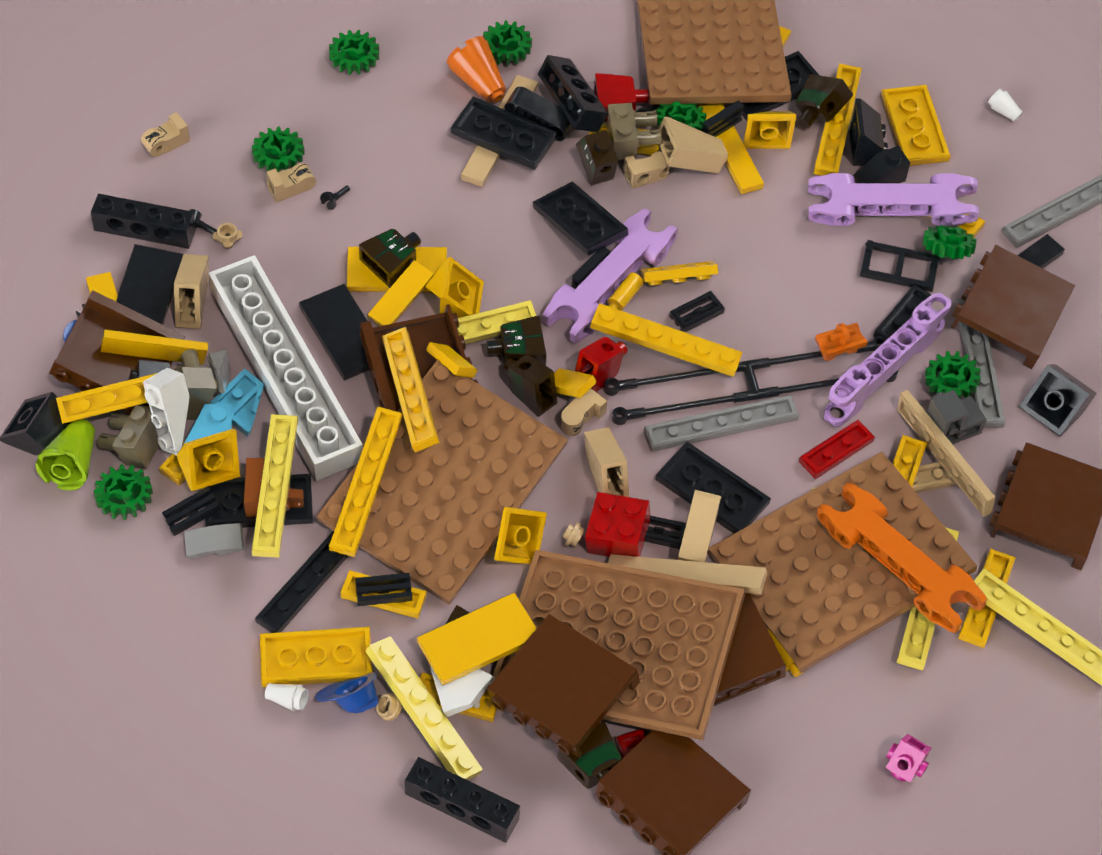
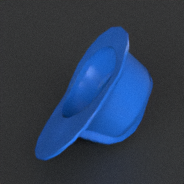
M375 672L368 673L358 678L333 683L321 689L316 694L315 699L322 702L335 700L342 709L349 713H361L369 710L379 703L373 683L377 674Z

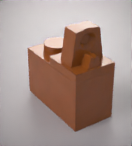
M246 458L244 493L246 517H257L265 458ZM289 487L286 511L290 508L304 507L303 490L290 489Z

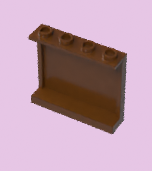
M995 244L991 253L986 251L980 262V265L984 266L982 270L977 268L970 280L974 283L973 287L967 286L961 299L965 301L964 304L958 303L952 314L955 321L951 328L955 329L959 321L1027 356L1023 365L1032 369L1040 357L1076 285Z
M92 290L49 374L53 375L60 382H67L78 387L82 392L129 380L130 371L135 369L139 360L170 363L171 367L173 361L101 352L104 330L183 340L186 336ZM146 403L138 405V406L150 407V406H149L148 404H146ZM135 406L124 408L122 410L126 411V413L130 415Z
M450 304L446 305L445 313L373 328L371 321L360 323V338L380 407L396 412L401 407L383 343V335L406 327L422 379L437 361L426 350L430 342L450 346L472 365L470 357L465 356V339L463 335L458 333V317L456 313H452Z
M1026 442L1023 451L1017 450L1012 465L1017 466L1015 472L1010 470L1005 485L1009 486L1007 492L1002 490L997 505L1002 506L1000 512L994 511L989 524L994 527L991 537L995 538L997 530L1072 557L1074 560L1071 567L1082 570L1102 517V469Z
M745 593L714 706L786 677V665L750 593Z
M548 614L489 685L487 690L491 697L490 702L496 709L502 712L504 710L512 714L514 720L523 726L528 724L534 728V732L543 740L549 738L566 755L572 753L580 758L581 752L579 747L628 687L634 690L638 686L640 678L636 668Z
M652 730L598 781L595 795L603 806L614 810L625 825L632 826L639 832L643 841L655 846L661 852V855H689L736 808L740 810L747 803L751 790L689 737Z

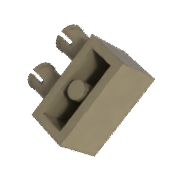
M632 103L608 104L607 130L618 160L632 155L636 158L637 148L640 145L661 144L659 129L638 131L636 127L657 126L656 110L635 112L632 108Z
M190 349L184 351L181 355L184 365L177 366L174 370L184 374L190 396L186 419H197L203 406L209 404L213 394L217 392L218 384L216 378L213 377L211 367H200L197 351Z
M136 405L130 415L112 413V417L109 418V426L112 429H121L118 435L101 433L97 439L98 448L116 451L126 466L134 465V467L147 468L159 447L157 431L151 420L152 413L150 407Z

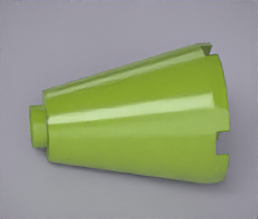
M79 419L72 421L38 455L35 467L40 477L48 484L52 481L58 484V489L72 491L81 488L86 482L96 433L94 426L88 420Z

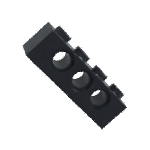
M547 55L538 72L540 79L575 129L599 132L608 115L602 103L571 59Z
M99 193L91 210L94 231L186 249L190 248L196 232L194 212Z
M420 757L417 758L405 779L406 795L507 843L519 821L520 805Z

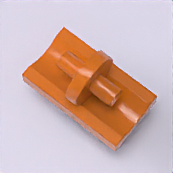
M857 322L847 326L844 323L836 325V329L815 336V341L825 361L835 359V356L843 353H855L859 348L866 347L868 343L867 339L862 335Z

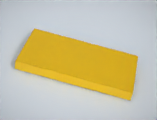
M927 85L882 89L880 96L896 145L910 161V166L948 162L951 156Z
M348 247L347 289L349 292H387L390 288L359 259V247ZM447 247L415 248L416 261L433 274L437 272L447 258ZM426 287L422 292H432V291H430V290Z
M512 593L417 637V643L444 686L518 651L537 628L516 594Z
M370 627L260 634L262 687H267L269 683L301 685L334 683L373 673L372 660L365 652L368 646L371 645Z

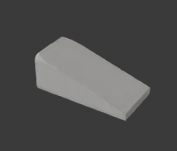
M221 350L208 353L209 366L211 367L213 377L217 380V389L220 393H225L231 376L228 352Z

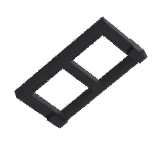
M867 240L860 273L861 277L912 287L915 284L923 290L933 292L938 262L940 261L936 254ZM873 249L899 255L895 275L869 270ZM905 256L930 261L927 282L901 276Z

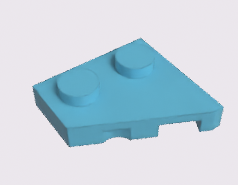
M244 369L227 385L225 393H219L210 404L231 403L232 425L248 437L252 430L264 383Z
M231 403L205 404L184 444L232 429Z

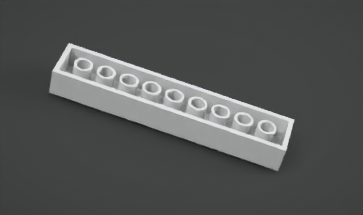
M253 255L209 272L210 290L257 376L264 383V388L278 414L298 416L295 444L314 479L318 481L356 465L361 456L363 444L256 256Z

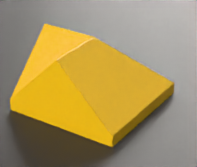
M767 111L748 114L743 141L745 148L790 149L796 114L791 111Z
M452 257L446 258L425 286L440 298V313H445V308L448 304H450L452 313H456L458 318L480 313L484 281Z
M235 429L186 442L176 455L191 491L240 477L237 433Z
M504 507L494 560L531 564L535 550H540L547 513Z

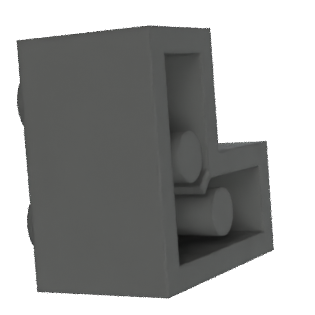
M954 390L934 395L927 410V414L952 444L981 434L987 420L972 396L961 399Z

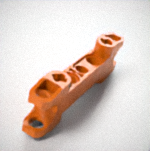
M846 483L842 487L841 495L846 503L851 506V510L840 512L827 504H822L817 509L819 521L839 544L850 549L858 543L918 594L914 598L916 608L931 622L945 628L949 632L957 633L961 629L963 621L958 613L952 609L951 604L962 602L979 611L986 606L987 597L970 575L957 565H951L946 570H943L884 520L888 515V511L884 504L870 492L859 488L855 484Z

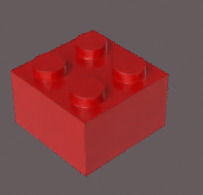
M597 492L585 535L587 553L610 557V554L641 557L651 517L649 500Z

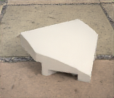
M430 667L446 717L473 706L479 708V701L487 686L495 679L492 675L478 669L443 686L433 668Z

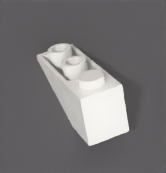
M166 368L143 381V385L145 388V398L149 403L152 413L151 420L155 425L158 435L157 442L162 450L177 455L182 448L190 396L184 374Z

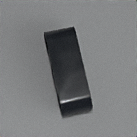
M516 87L504 106L506 111L557 132L556 141H563L572 128V124L560 106L525 87Z

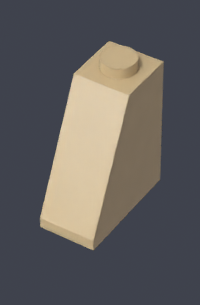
M664 117L658 129L661 134L660 148L669 167L719 173L728 159V153L722 140L672 118Z
M183 255L174 281L175 327L201 329L209 282L208 255Z
M610 428L584 432L585 453L598 492L629 497L627 460Z
M695 490L678 560L706 562L716 525L721 496Z

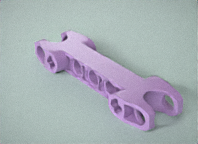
M831 173L809 179L808 192L813 195L825 196L829 201L809 206L808 220L830 226H848L855 222V216H931L932 223L937 226H957L972 223L978 220L979 207L973 204L961 203L957 198L977 193L978 179L955 173H941L933 175L930 178V184L855 183L854 176L847 173Z
M646 208L629 217L623 223L628 228L629 235L616 241L619 245L576 289L568 284H564L554 294L543 313L542 323L551 326L562 318L573 320L575 324L570 330L569 340L574 344L594 333L595 330L591 329L590 326L598 304L604 305L631 272L635 273L645 261L653 266H657L667 256L669 249L676 240L678 228L669 225L661 232L649 231L647 226L651 220L650 215L652 212Z
M934 293L914 309L911 318L860 365H854L847 370L830 389L828 399L831 402L825 409L824 419L834 427L846 423L862 409L864 401L915 353H921L929 347L943 332L945 326L943 317L949 312L951 300L942 293ZM939 301L945 307L940 311H936L931 307V303ZM834 408H840L844 411V416L835 418L830 412Z

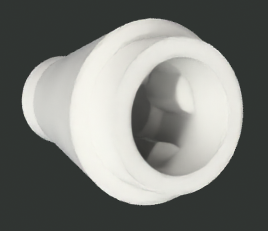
M1002 89L997 90L988 101L991 109L1011 119L1013 122L1017 121L1023 114V111L1009 93Z
M269 683L265 690V699L271 700L293 712L304 710L309 696L308 689L303 688L301 684Z

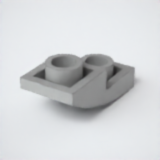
M240 523L214 525L184 531L186 557L189 559L214 553L223 556L244 550L243 530Z

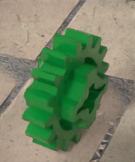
M507 20L504 21L503 25L495 22V27L489 25L488 32H483V37L488 41L494 59H497V64H500L502 61H505L506 65H509L510 61L518 64L519 58L525 60L526 54L531 53L532 38H530V31H525L524 25L517 27V22L515 21L512 25L508 24Z
M348 30L347 35L340 32L339 39L333 37V44H329V60L333 62V67L339 66L340 72L346 69L349 75L353 71L360 75L362 69L369 72V66H376V60H379V44L376 43L375 37L369 38L368 32L362 35L360 30H357L356 33Z
M679 101L672 104H660L659 109H656L657 126L659 128L664 117L668 116L702 131L703 122L706 121L707 114L703 113V107H696L697 104H680Z
M277 126L276 131L267 128V134L260 132V138H254L252 155L254 162H258L260 169L266 166L267 171L276 169L277 172H280L281 169H289L290 166L294 167L297 165V162L303 161V155H305L303 139L298 138L297 132L290 134V128L288 127L284 131H281L280 126Z
M936 225L935 228L929 227L928 230H925L922 245L926 246V250H932V254H936L938 257L964 259V256L971 257V254L975 253L977 239L973 238V234H966L967 231L960 227Z
M946 351L945 357L937 354L936 361L930 360L929 367H926L925 384L930 385L929 392H937L938 394L954 390L959 398L961 396L964 398L969 397L970 392L976 393L977 386H980L981 370L976 368V360L969 362V355L966 354L960 357L959 351H956L955 355H951L949 351Z
M120 464L119 470L110 467V474L107 475L102 472V481L98 480L95 482L94 496L97 507H102L104 515L111 512L113 519H116L118 514H121L124 520L127 519V515L130 513L137 517V510L145 511V503L152 502L151 494H153L150 478L149 476H144L142 469L135 472L134 465H131L128 470L124 468L123 464Z

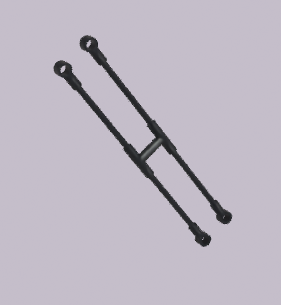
M877 336L873 341H869L866 347L859 348L856 353L875 351L880 347L877 344H883L887 339L883 336ZM820 351L772 359L766 357L741 361L736 372L744 371L749 391L647 409L642 407L626 410L623 407H616L612 412V421L616 425H623L627 420L646 417L649 414L732 401L737 403L775 397L782 393L833 386L839 378L780 388L775 386L759 389L754 369L767 368L774 364L823 357ZM702 369L644 379L632 378L618 381L616 378H608L604 383V392L607 395L614 396L620 390L637 388L640 385L720 372ZM898 370L886 382L895 381Z

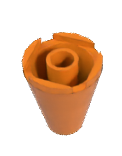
M483 36L468 39L465 41L467 46L462 49L457 47L452 51L446 61L451 71L486 102L497 103L504 98L506 87L489 43Z

